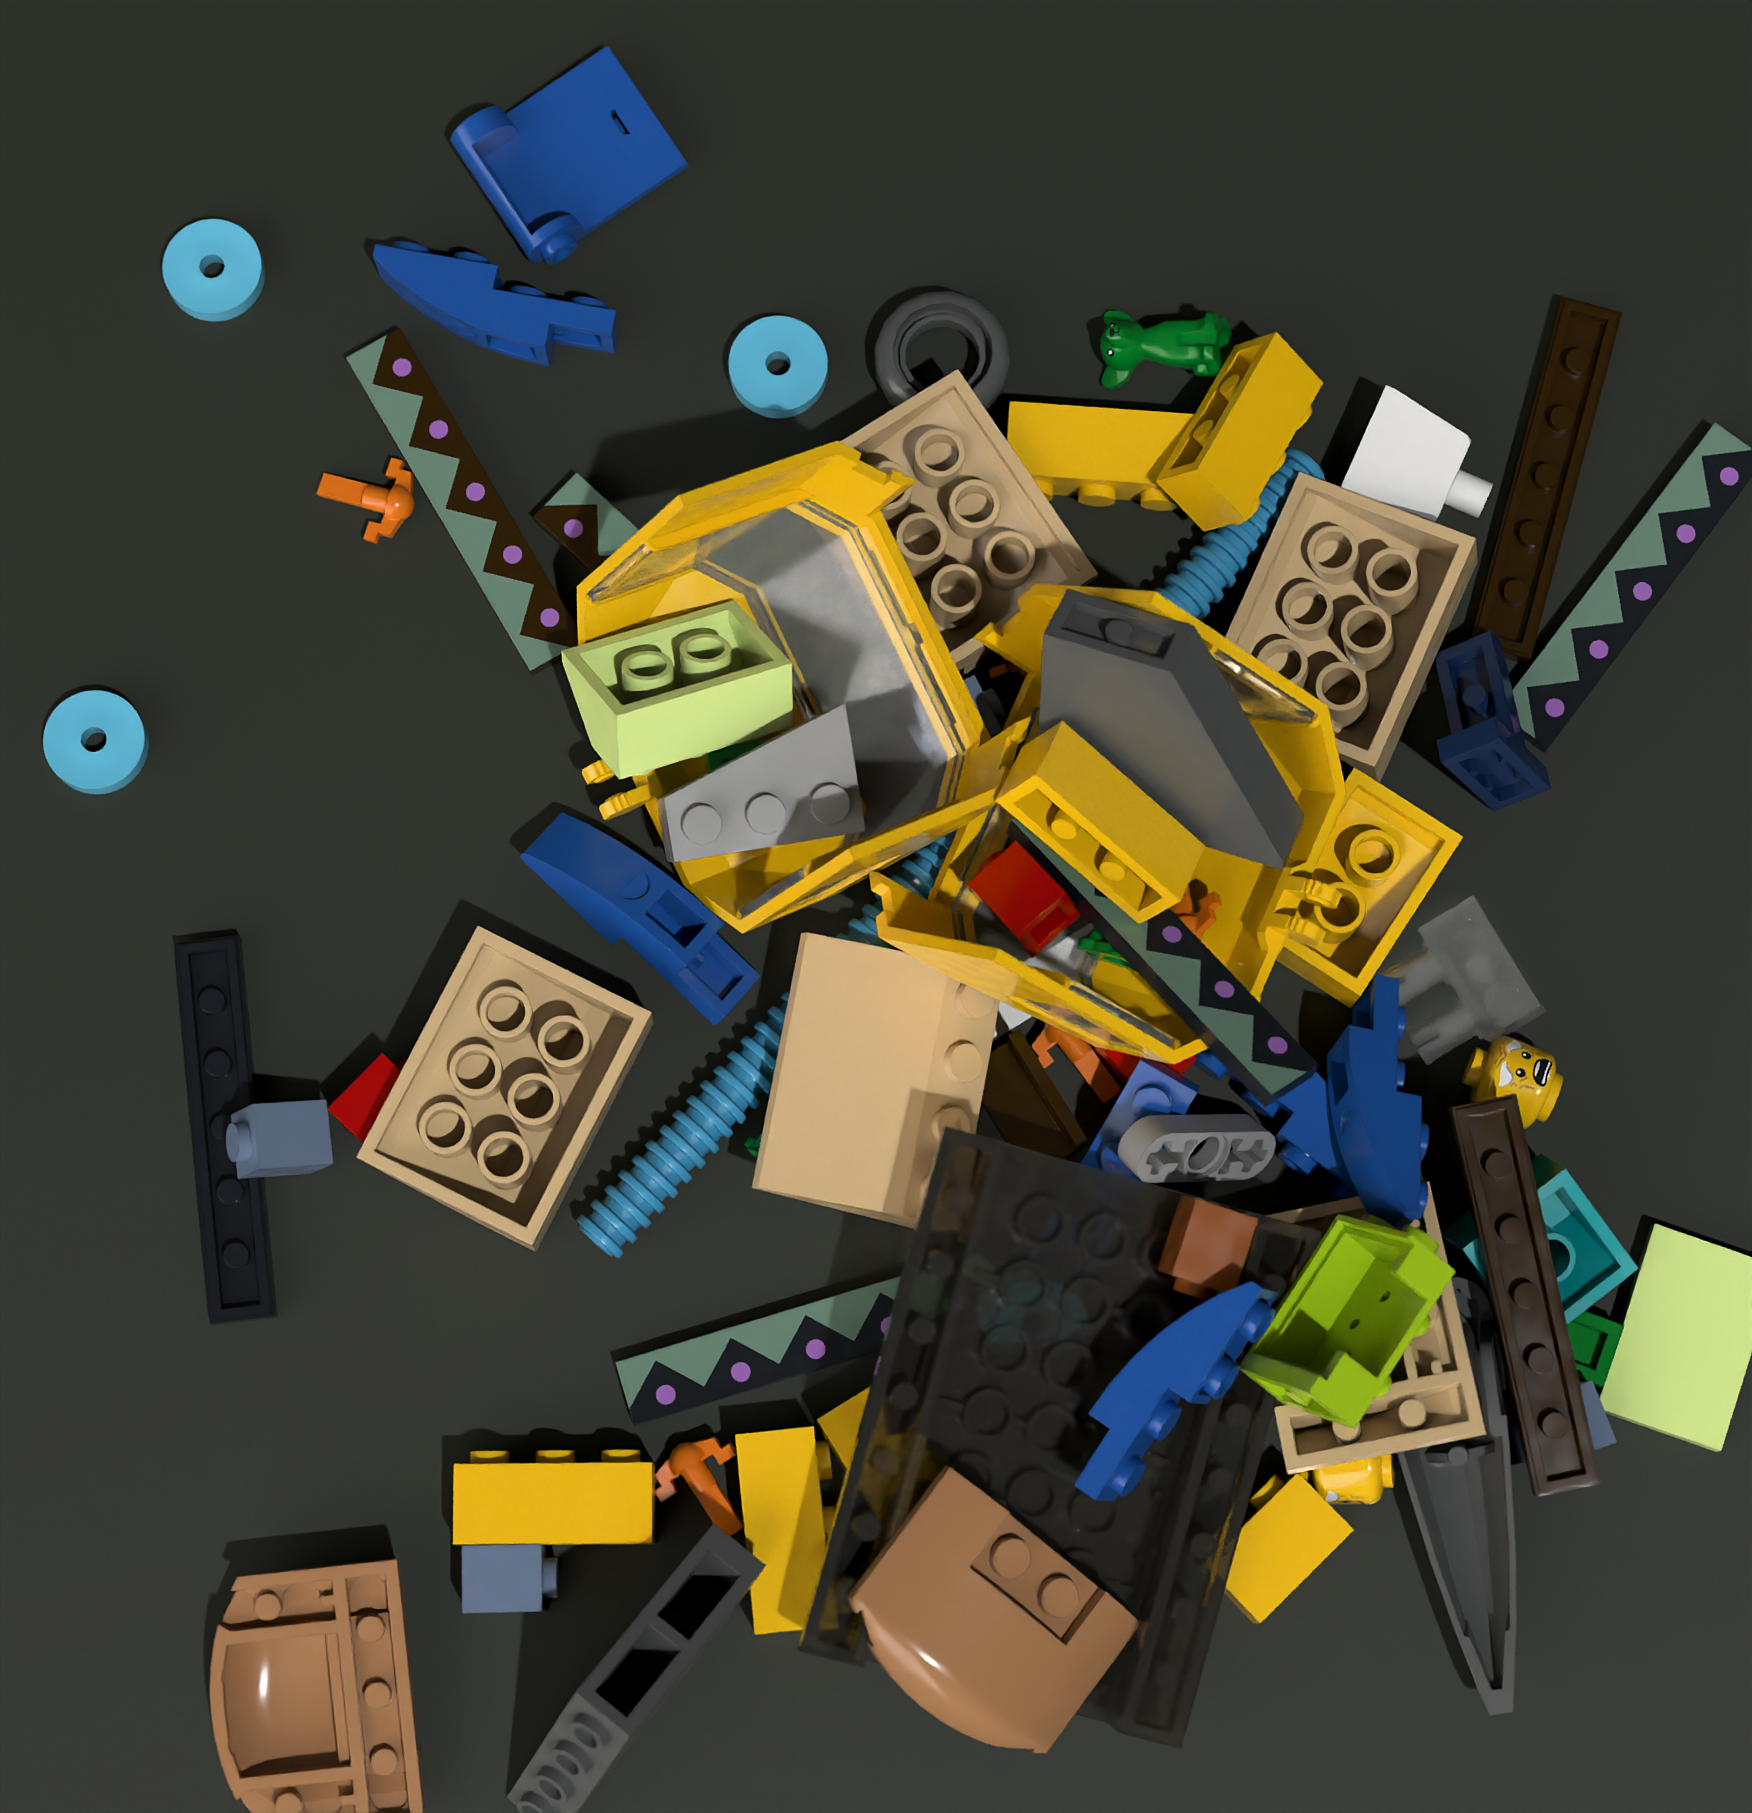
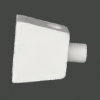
M1386 385L1341 487L1436 522L1444 504L1478 518L1493 483L1459 469L1472 441L1468 435L1398 390Z

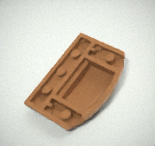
M947 1465L944 1466L848 1595L852 1611L857 1614L862 1610L871 1640L866 1643L873 1655L894 1682L918 1705L943 1723L981 1742L997 1747L1027 1749L1031 1753L1048 1752L1141 1624L1108 1592L1095 1585L1013 1518L1009 1511Z
M390 1558L239 1575L231 1591H236L224 1614L222 1623H219L217 1627L210 1672V1703L214 1737L221 1765L235 1799L237 1800L241 1797L251 1813H425L422 1750L419 1749L406 1623L408 1616L399 1559Z

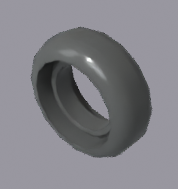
M952 290L924 292L901 303L883 323L874 349L876 379L888 402L897 407L927 388L913 378L906 365V354L909 345L920 333L936 327H949L961 331L967 336L978 352L979 363L976 372L967 383L987 410L1002 394L1010 371L1009 339L997 316L976 298Z

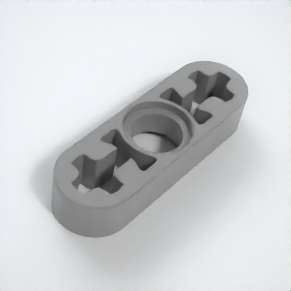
M1248 1114L1149 1115L1136 1121L1124 1133L1118 1146V1157L1123 1164L1146 1183L1246 1180L1254 1177L1266 1167L1274 1154L1276 1140L1273 1134ZM1205 1140L1200 1149L1190 1157L1193 1150Z

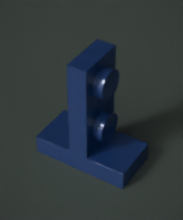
M1488 631L1438 652L1435 657V663L1451 729V735L1436 740L1441 763L1493 811L1550 790L1551 785L1546 766L1525 745L1501 641L1491 631Z

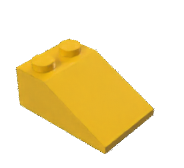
M1355 767L1345 781L1347 795L1338 813L1334 830L1326 841L1311 877L1312 880H1317L1337 889L1342 894L1336 909H1331L1329 907H1319L1301 900L1295 916L1298 918L1304 917L1316 922L1326 931L1324 939L1320 946H1314L1312 944H1302L1286 937L1285 944L1276 958V961L1349 1008L1362 995L1463 838L1454 830Z

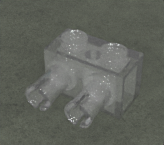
M1474 895L1418 928L1424 939L1420 942L1423 948L1381 974H1377L1399 979V983L1406 980L1399 985V1005L1405 1004L1441 981H1444L1446 985L1451 983L1457 995L1454 996L1456 1003L1418 1026L1407 1030L1411 1041L1417 1046L1422 1045L1439 1034L1437 1038L1417 1049L1428 1066L1434 1063V1060L1475 1035L1480 1040L1484 1038L1492 1043L1496 1038L1509 1035L1547 1012L1546 1007L1487 911Z

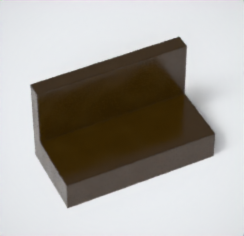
M1018 1029L1009 1034L1005 1044L990 1052L981 1105L1027 1180L1030 1181L1083 1149L1088 1138L1021 1030Z

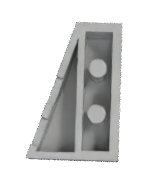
M846 704L834 705L738 757L656 798L666 862L687 861L866 831Z

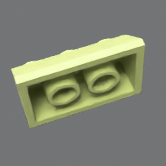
M734 600L561 651L562 663L591 745L619 780L630 776L644 775L659 767L689 758H699L711 751L747 740L761 739L767 734L793 727L792 662Z

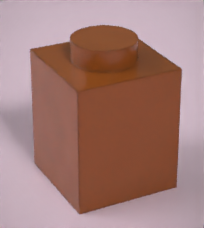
M1181 1195L1157 1270L1176 1277L1173 1290L1206 1301L1212 1298L1214 1289L1226 1292L1236 1288L1258 1218L1193 1197Z

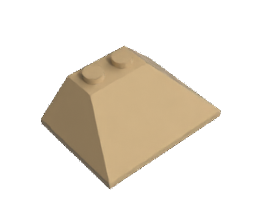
M1428 1181V1200L1424 1214L1419 1220L1414 1219L1410 1225L1423 1231L1439 1244L1435 1254L1448 1264L1430 1182ZM1359 1196L1257 1217L1258 1222L1247 1253L1245 1267L1248 1282L1253 1281L1266 1284L1279 1292L1271 1305L1273 1309H1277L1338 1214L1365 1221L1369 1214ZM1452 1280L1449 1281L1428 1314L1431 1318L1429 1329L1425 1334L1413 1337L1389 1376L1392 1380L1390 1390L1383 1397L1374 1398L1355 1429L1290 1407L1274 1397L1276 1404L1274 1411L1288 1474L1486 1434Z

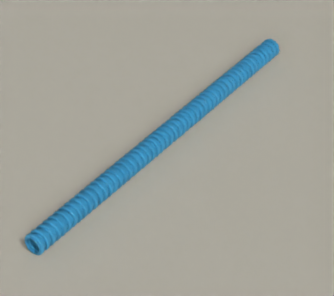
M1287 447L1285 450L1287 454L1286 460L1269 478L1259 496L1261 500L1260 506L1253 516L1240 525L1234 526L1231 524L1216 528V532H1207L1203 536L1204 545H1196L1190 550L1191 559H1183L1177 564V575L1173 573L1168 574L1164 578V585L1166 587L1164 589L1158 587L1153 591H1156L1195 618L1198 616L1201 618L1206 617L1210 613L1209 604L1211 602L1219 603L1223 599L1222 589H1232L1236 584L1235 575L1246 574L1249 570L1248 561H1257L1262 556L1261 547H1266L1299 472L1326 481L1322 469L1306 453L1296 448ZM958 829L930 843L927 847L915 851L917 858L913 862L906 860L901 865L904 872L900 876L892 875L889 879L927 900ZM875 893L877 902L874 905L865 904L861 909L864 916L860 920L852 918L848 923L850 931L846 935L839 933L835 938L894 949L895 946L878 937L875 917L883 911L881 896ZM786 991L781 996L783 1004L779 1008L772 1006L767 1011L770 1018L766 1023L758 1021L754 1025L756 1034L752 1038L744 1036L740 1040L743 1048L738 1053L733 1050L728 1053L727 1058L730 1062L725 1067L717 1065L713 1070L716 1077L712 1082L704 1080L699 1085L702 1090L701 1094L698 1097L690 1095L686 1099L689 1107L684 1112L676 1110L672 1116L675 1122L670 1127L665 1124L661 1126L659 1132L662 1136L656 1142L650 1139L645 1144V1147L648 1149L645 1155L641 1157L636 1154L631 1159L634 1167L629 1172L622 1169L618 1173L621 1181L615 1187L611 1184L606 1186L604 1192L607 1196L601 1202L595 1199L590 1204L593 1209L590 1215L586 1217L581 1214L576 1219L580 1224L578 1228L611 1258L615 1256L619 1259L624 1254V1251L621 1249L624 1243L628 1241L633 1244L638 1239L635 1231L640 1226L647 1229L652 1222L648 1217L654 1211L659 1214L662 1213L665 1209L662 1202L667 1196L674 1199L679 1194L676 1189L677 1185L681 1181L688 1184L693 1179L689 1172L695 1166L702 1169L706 1164L703 1157L708 1152L715 1154L720 1149L717 1144L720 1138L723 1136L729 1139L733 1135L731 1126L735 1122L743 1124L747 1120L744 1112L749 1107L752 1109L758 1108L761 1104L758 1097L763 1092L768 1095L770 1094L790 992Z

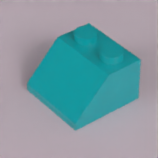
M1539 1154L1531 1161L1565 1319L1568 1325L1639 1268L1566 1168ZM1469 1209L1442 1230L1441 1236L1470 1275L1488 1291L1471 1210Z

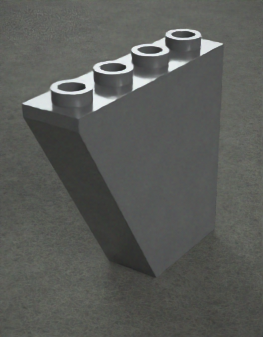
M1067 588L1043 634L1039 735L1063 720L1206 847L1282 870L1303 825L1304 814L1195 626Z
M715 1524L710 1527L576 1691L507 1796L509 1800L517 1805L519 1813H579L730 1618L766 1567L762 1561Z

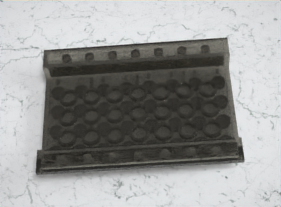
M943 1126L797 1649L800 1652L863 1668L866 1661L880 1664L866 1643L871 1640L862 1610L857 1614L852 1611L848 1595L944 1466L947 1465L1009 1511L1013 1518L1095 1585L1108 1592L1139 1621L1137 1630L1075 1715L1106 1722L1120 1734L1181 1749L1277 1399L1240 1369L1229 1390L1218 1400L1212 1397L1206 1405L1190 1403L1181 1397L1177 1405L1182 1408V1411L1175 1426L1161 1441L1153 1440L1141 1459L1146 1464L1141 1479L1127 1496L1122 1497L1118 1495L1115 1501L1094 1500L1074 1486L1110 1429L1088 1413L1113 1379L1141 1349L1187 1312L1206 1302V1300L1173 1290L1176 1277L1157 1270L1181 1195L1193 1197L1258 1218L1237 1287L1250 1281L1269 1285L1279 1292L1271 1305L1275 1310L1319 1244L1322 1232ZM1214 1289L1212 1298L1223 1292ZM1248 1340L1234 1362L1236 1365L1239 1366L1254 1343Z

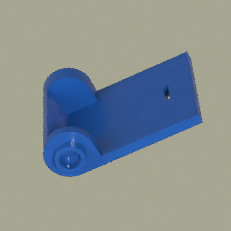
M608 45L507 114L500 106L485 108L462 122L451 136L452 145L530 262L540 263L545 261L547 265H555L568 258L577 249V241L689 167Z

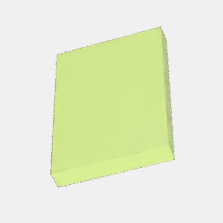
M1653 1224L1650 1226L1639 1260V1269L1636 1270L1620 1321L1624 1329L1605 1385L1599 1388L1598 1395L1606 1414L1719 1452L1722 1451L1752 1353V1257L1670 1228Z

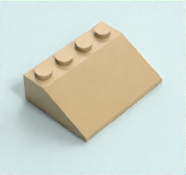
M958 369L840 441L861 452L860 460L888 474L894 469L917 481L881 511L961 676L996 654V652L973 637L990 622L995 623L999 627L1008 622L1020 611L1017 599L1035 583L1086 586L1097 578L1098 573ZM821 523L883 615L846 536Z
M1299 472L1225 638L1328 705L1342 772L1349 775L1355 767L1380 783L1478 562L1476 538ZM1215 658L1214 661L1225 678L1254 693L1276 696L1225 661Z
M477 926L366 1137L357 1158L477 1223L536 1252L654 1024L652 1012Z
M808 932L801 933L752 1188L918 1230H958L1000 1001L944 975L904 951Z

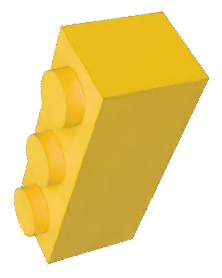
M1277 332L1235 345L1158 476L1157 484L1204 532L1231 524L1237 526L1244 523L1259 508L1261 503L1259 496L1271 475L1285 462L1287 456L1285 450L1296 430L1309 419L1312 413L1311 404L1323 384L1322 380Z
M1010 401L1006 440L1048 501L1053 499V495L1078 497V502L1081 504L1104 507L1115 504L1116 499L1141 501L1140 505L1145 509L1170 511L1178 508V504L1157 484L1156 480L1194 414Z
M1063 720L1022 746L995 800L1139 925L1181 901L1205 848L1202 842Z
M814 1426L735 1434L746 1550L766 1565L750 1588L755 1635L833 1627V1613L846 1612L842 1572L829 1573L826 1546L839 1545L835 1505L822 1507L819 1481L832 1479L829 1440L815 1441Z
M568 1450L536 1451V1463H509V1451L470 1452V1464H454V1545L655 1544V1464L652 1462H641V1450L601 1451V1463H575V1451Z

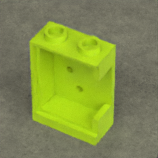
M1338 1214L1278 1305L1269 1328L1252 1345L1239 1365V1369L1281 1403L1355 1429L1374 1398L1383 1397L1390 1390L1392 1380L1389 1375L1413 1337L1421 1336L1429 1329L1431 1318L1428 1314L1456 1271L1435 1254L1439 1244L1416 1227L1405 1224L1400 1231L1374 1215H1368L1365 1221Z

